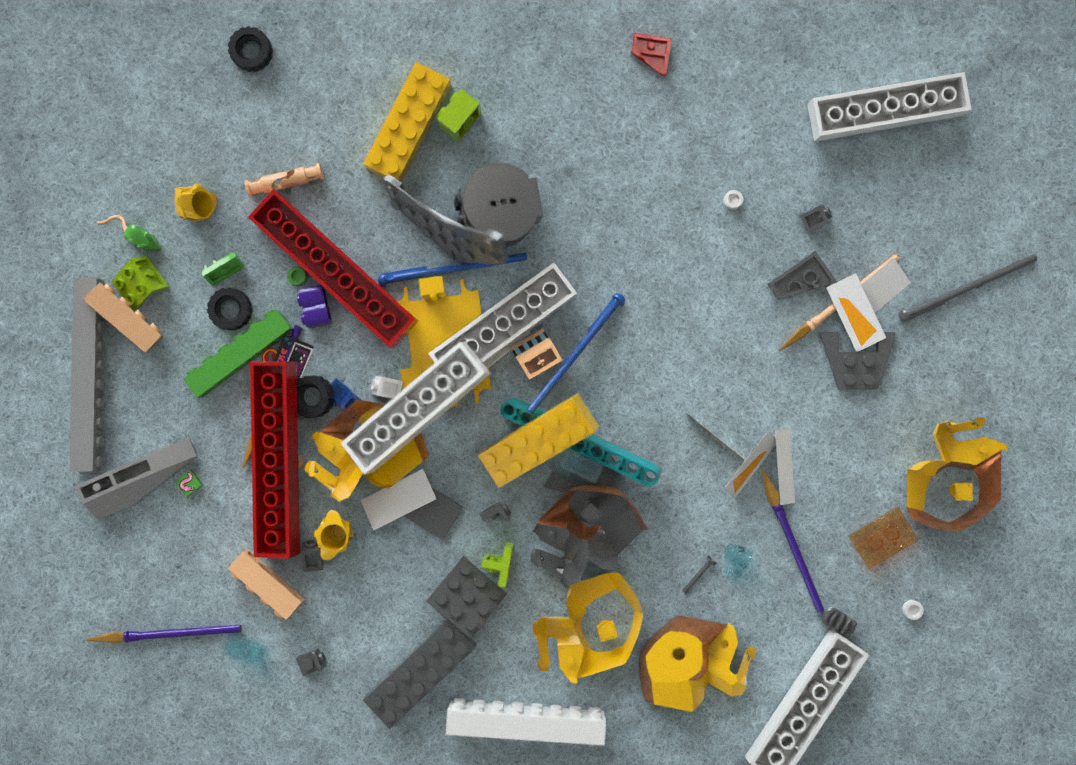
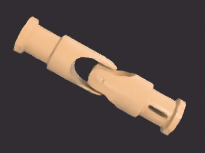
M318 163L316 166L309 168L301 167L287 172L263 176L259 180H246L245 187L248 196L253 197L254 194L262 192L265 194L270 193L273 189L279 191L289 187L308 184L309 181L317 179L324 180V174L321 164ZM280 179V185L276 184L274 181Z

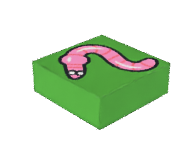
M189 470L175 481L186 497H189L203 486V483L193 470Z

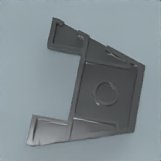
M819 332L825 353L831 365L830 368L837 389H878L896 332H884L886 338L876 343V352H839L838 332Z
M594 446L596 452L602 453L600 447ZM586 457L570 482L552 472L544 487L564 493L576 486L589 483L612 487L620 473Z

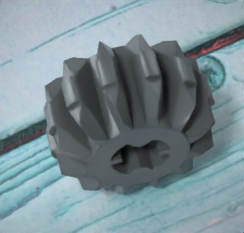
M829 607L823 614V624L843 637L849 638L855 631L856 621L836 608Z

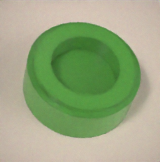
M293 267L287 274L288 281L297 287L304 285L308 278L306 271L300 267Z

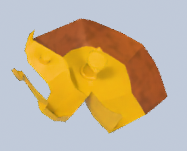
M356 400L324 428L314 432L312 435L318 452L338 467L340 473L339 476H334L318 463L311 460L308 461L303 469L310 477L314 476L331 491L330 495L338 501L348 498L352 494L363 475L378 487L390 488L429 456L423 436L420 433L375 472L364 474L341 443L353 433V428L357 421L363 425L383 408L385 404Z
M976 417L975 421L962 423L944 421L937 424L933 437L942 460H924L907 469V509L914 521L942 531L960 532L976 523L1001 500V450H1008L1007 445L988 437L956 441L952 436L955 432L982 428L985 425V417ZM946 467L974 470L978 476L980 492L978 503L973 509L951 522L940 520L924 512L926 490L932 476H936ZM954 483L950 486L949 493L955 500L973 501V483Z
M678 615L658 630L640 650L639 678L643 698L654 705L693 712L705 697L707 683L731 697L743 695L747 687L746 675L751 660H755L756 648L750 646L746 649L738 674L734 675L729 670L738 645L734 626L729 623L721 624Z

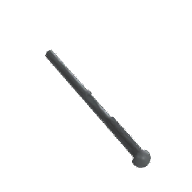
M1033 254L909 310L902 308L898 313V317L902 322H909L910 319L944 305L945 301L972 289H978L988 282L1036 262L1037 257Z

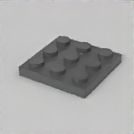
M463 556L426 602L470 640L507 593Z

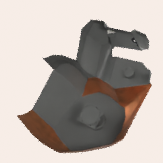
M593 483L576 486L568 490L537 521L533 530L541 541L558 550L565 551L564 556L558 557L534 548L531 553L530 562L538 568L543 567L560 576L561 582L572 585L580 581L588 560L599 568L616 570L619 553L643 530H648L632 502L621 489ZM581 521L589 523L594 526L586 527ZM565 559L570 560L572 562L565 564Z

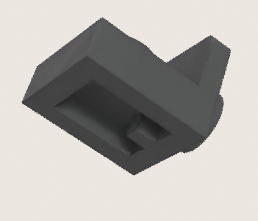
M820 205L800 215L808 233L832 222L830 218L833 217L829 207L825 208L824 205Z
M499 501L481 512L480 516L483 521L488 519L490 522L499 516L498 513L501 512L504 519L508 521L511 512L506 504L502 505Z
M308 540L302 543L300 555L304 572L323 570L324 564L320 556L321 549L318 547L317 540Z
M319 648L296 658L303 676L317 670H323L326 666V657L323 652L319 651Z

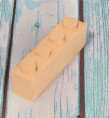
M99 283L83 300L146 354L162 337L159 334L161 330L153 323L151 325L144 321L146 317L138 310L136 312L132 311L129 308L131 304L123 297L117 298L114 295L116 291L107 283L104 286Z
M249 549L244 550L228 568L233 578L245 583L246 589L251 593H256L260 597V601L266 606L270 605L275 610L274 613L281 619L287 620L305 600L304 597L258 557H254V554Z

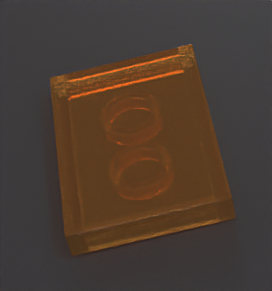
M895 507L848 535L867 569L873 568L918 541L899 507Z

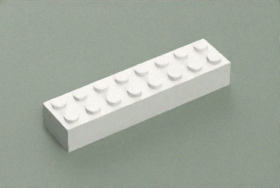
M965 72L813 98L807 105L814 142L960 117L972 110Z
M552 263L428 354L436 363L459 342H464L469 345L484 364L575 298L577 292L556 264Z
M459 342L341 444L364 474L373 473L491 373L467 343Z
M830 628L745 755L749 764L796 765L869 657V654Z
M455 698L454 701H450L447 710L446 735L605 745L606 719L604 711H600L601 709L597 707L582 710L579 706H570V709L562 708L561 705L543 707L542 704L533 703L531 706H523L521 702H513L512 705L504 704L503 701L485 703L484 700L476 699L473 702H465V699Z

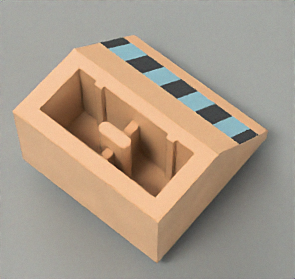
M544 329L537 331L510 347L529 381L563 361Z

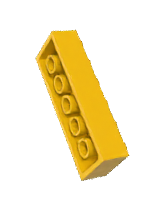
M415 62L363 163L366 169L384 178L389 174L402 183L452 86L450 78Z
M577 393L488 446L478 457L498 488L592 435L599 425Z

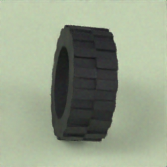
M250 26L242 27L235 31L228 42V53L233 62L240 69L247 72H258V70H263L266 65L268 66L269 61L272 59L273 49L271 42L263 31ZM255 41L258 43L260 51L255 58L248 59L243 56L241 48L245 42Z
M227 287L226 289L221 288L219 291L214 292L213 296L211 295L207 303V313L214 325L221 329L234 331L248 324L249 319L252 317L253 309L252 303L245 293ZM227 300H234L239 305L238 315L231 319L225 318L221 313V306Z
M317 375L303 376V378L298 379V415L304 416V418H316L324 416V414L329 412L333 407V402H335V392L333 391L332 384L327 379ZM310 387L318 389L321 395L320 402L316 406H310L304 400V393Z

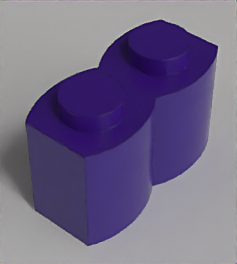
M322 285L300 289L297 301L299 306L303 308V314H301L303 325H306L308 328H315L332 324L325 288Z

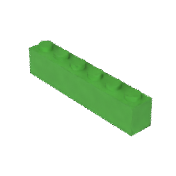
M269 311L264 315L265 319L250 325V330L233 338L234 342L230 345L222 346L218 349V354L214 357H207L203 360V365L199 368L195 367L187 373L188 376L183 380L197 398L205 397L260 356L265 350L280 341L284 334L288 335L293 331L294 328L281 311Z

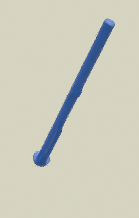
M527 254L509 255V258L503 264L527 260ZM461 262L460 265H449L431 269L423 266L382 273L378 277V283L386 288L388 283L498 264Z
M616 293L612 296L613 299L587 330L588 333L569 357H566L561 367L526 409L529 413L533 414L616 308L619 305L623 306L625 304V298L622 294Z

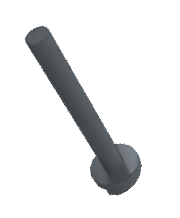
M709 555L706 557L707 563L682 590L684 593L688 592L711 564L714 566L717 564Z

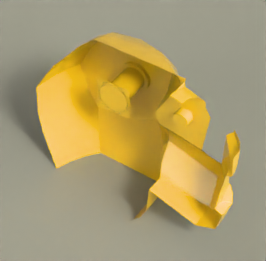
M606 573L570 585L566 598L569 617L542 616L533 623V635L538 641L540 660L537 661L539 670L541 672L548 671L550 666L547 639L552 637L557 640L560 669L571 683H578L577 679L625 664L638 637L643 612L637 596L620 573ZM617 589L634 609L632 627L627 641L622 646L611 651H593L590 649V644L585 638L581 627L582 618L586 612L585 607L593 600ZM603 620L599 625H596L601 642L618 637L613 620Z

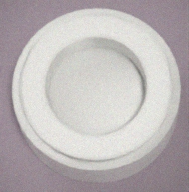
M737 190L727 192L723 200L724 205L730 210L738 209L743 204V195Z
M915 600L905 602L902 609L903 614L911 620H918L924 612L921 603Z

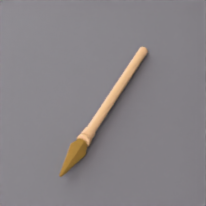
M893 255L881 266H879L876 270H874L862 281H860V283L862 284L863 282H865L880 268L887 264L891 259L895 258V260L898 262L900 260L898 255ZM834 303L800 327L784 343L779 351L806 337L810 331H814L823 320L836 311Z

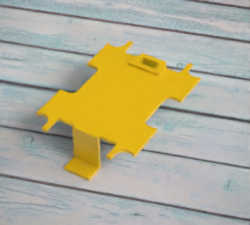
M442 276L419 279L423 300L409 301L407 286L403 287L404 296L398 302L418 320L417 324L408 332L412 365L410 368L400 369L403 390L435 363L428 353L482 315L479 290L468 291L465 288L464 279L460 280L462 295L447 296L444 291ZM490 376L486 377L472 389L476 404H479V394L482 390H491Z

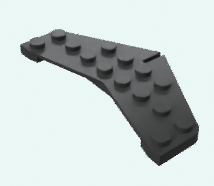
M388 174L383 179L386 185L385 189L391 199V205L407 216L422 230L426 237L432 239L453 260L456 259L457 262L502 265L509 258L502 234L490 229L482 232L465 227L419 202L405 191L403 183Z

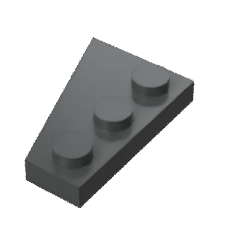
M814 251L767 285L777 299H782L837 283V281L818 253Z

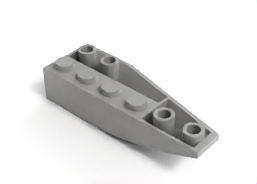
M188 438L76 485L75 488L82 504L97 520H100L136 504L198 455L191 439Z

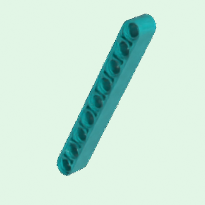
M514 397L506 400L500 407L503 417L521 426L545 413V411L538 408L533 414L529 413L526 409L530 404ZM508 404L514 407V412L508 409ZM525 413H529L532 420L527 419ZM593 434L583 439V445L576 443L569 447V449L646 486H654L661 475V470L656 464ZM594 446L600 447L602 453L596 452ZM611 455H617L620 461H614ZM629 463L635 464L638 469H631ZM646 473H654L655 478L648 477Z

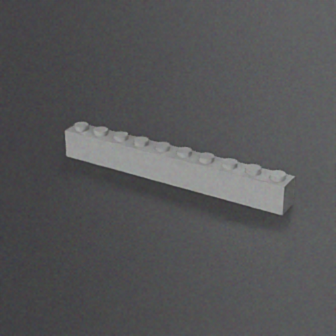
M73 278L69 471H100V467L103 465V457L100 456L103 446L101 429L104 425V420L101 417V409L104 408L102 390L105 385L102 379V371L105 368L102 352L105 351L103 333L106 326L103 317L83 300L99 283L103 286L105 285L104 280L98 278Z

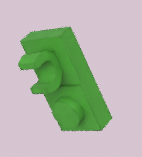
M233 251L217 262L213 260L214 264L210 267L205 265L201 273L212 286H215L245 268V265Z

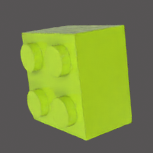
M462 88L451 96L449 105L446 108L443 107L437 115L440 129L456 142L462 139L482 114L480 103Z

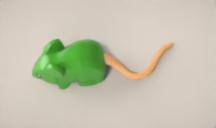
M114 215L107 220L97 221L99 224H104L113 219L122 220L125 240L136 245L137 248H143L145 251L162 250L155 235L149 234L148 231L133 224L127 227L126 221L122 216Z

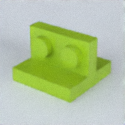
M506 542L503 557L485 554L482 559L481 567L485 568V571L496 573L497 570L500 571L499 587L506 588L514 547V543Z

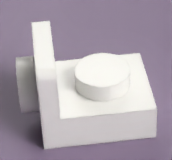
M376 376L371 383L372 394L393 399L401 392L403 381Z

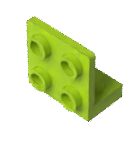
M147 255L130 259L112 280L120 295L131 304L129 307L132 311H136L151 294L164 291L169 286Z

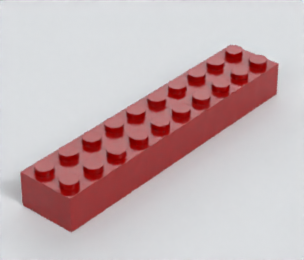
M275 189L248 216L256 226L389 348L394 349L417 324L418 320Z
M250 362L254 557L290 559L300 554L297 362Z

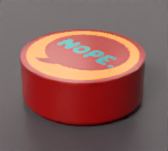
M274 348L265 350L262 354V361H274L278 350Z

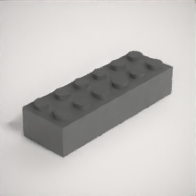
M445 620L363 699L364 703L390 729L476 648V642L473 639L469 640L448 620Z

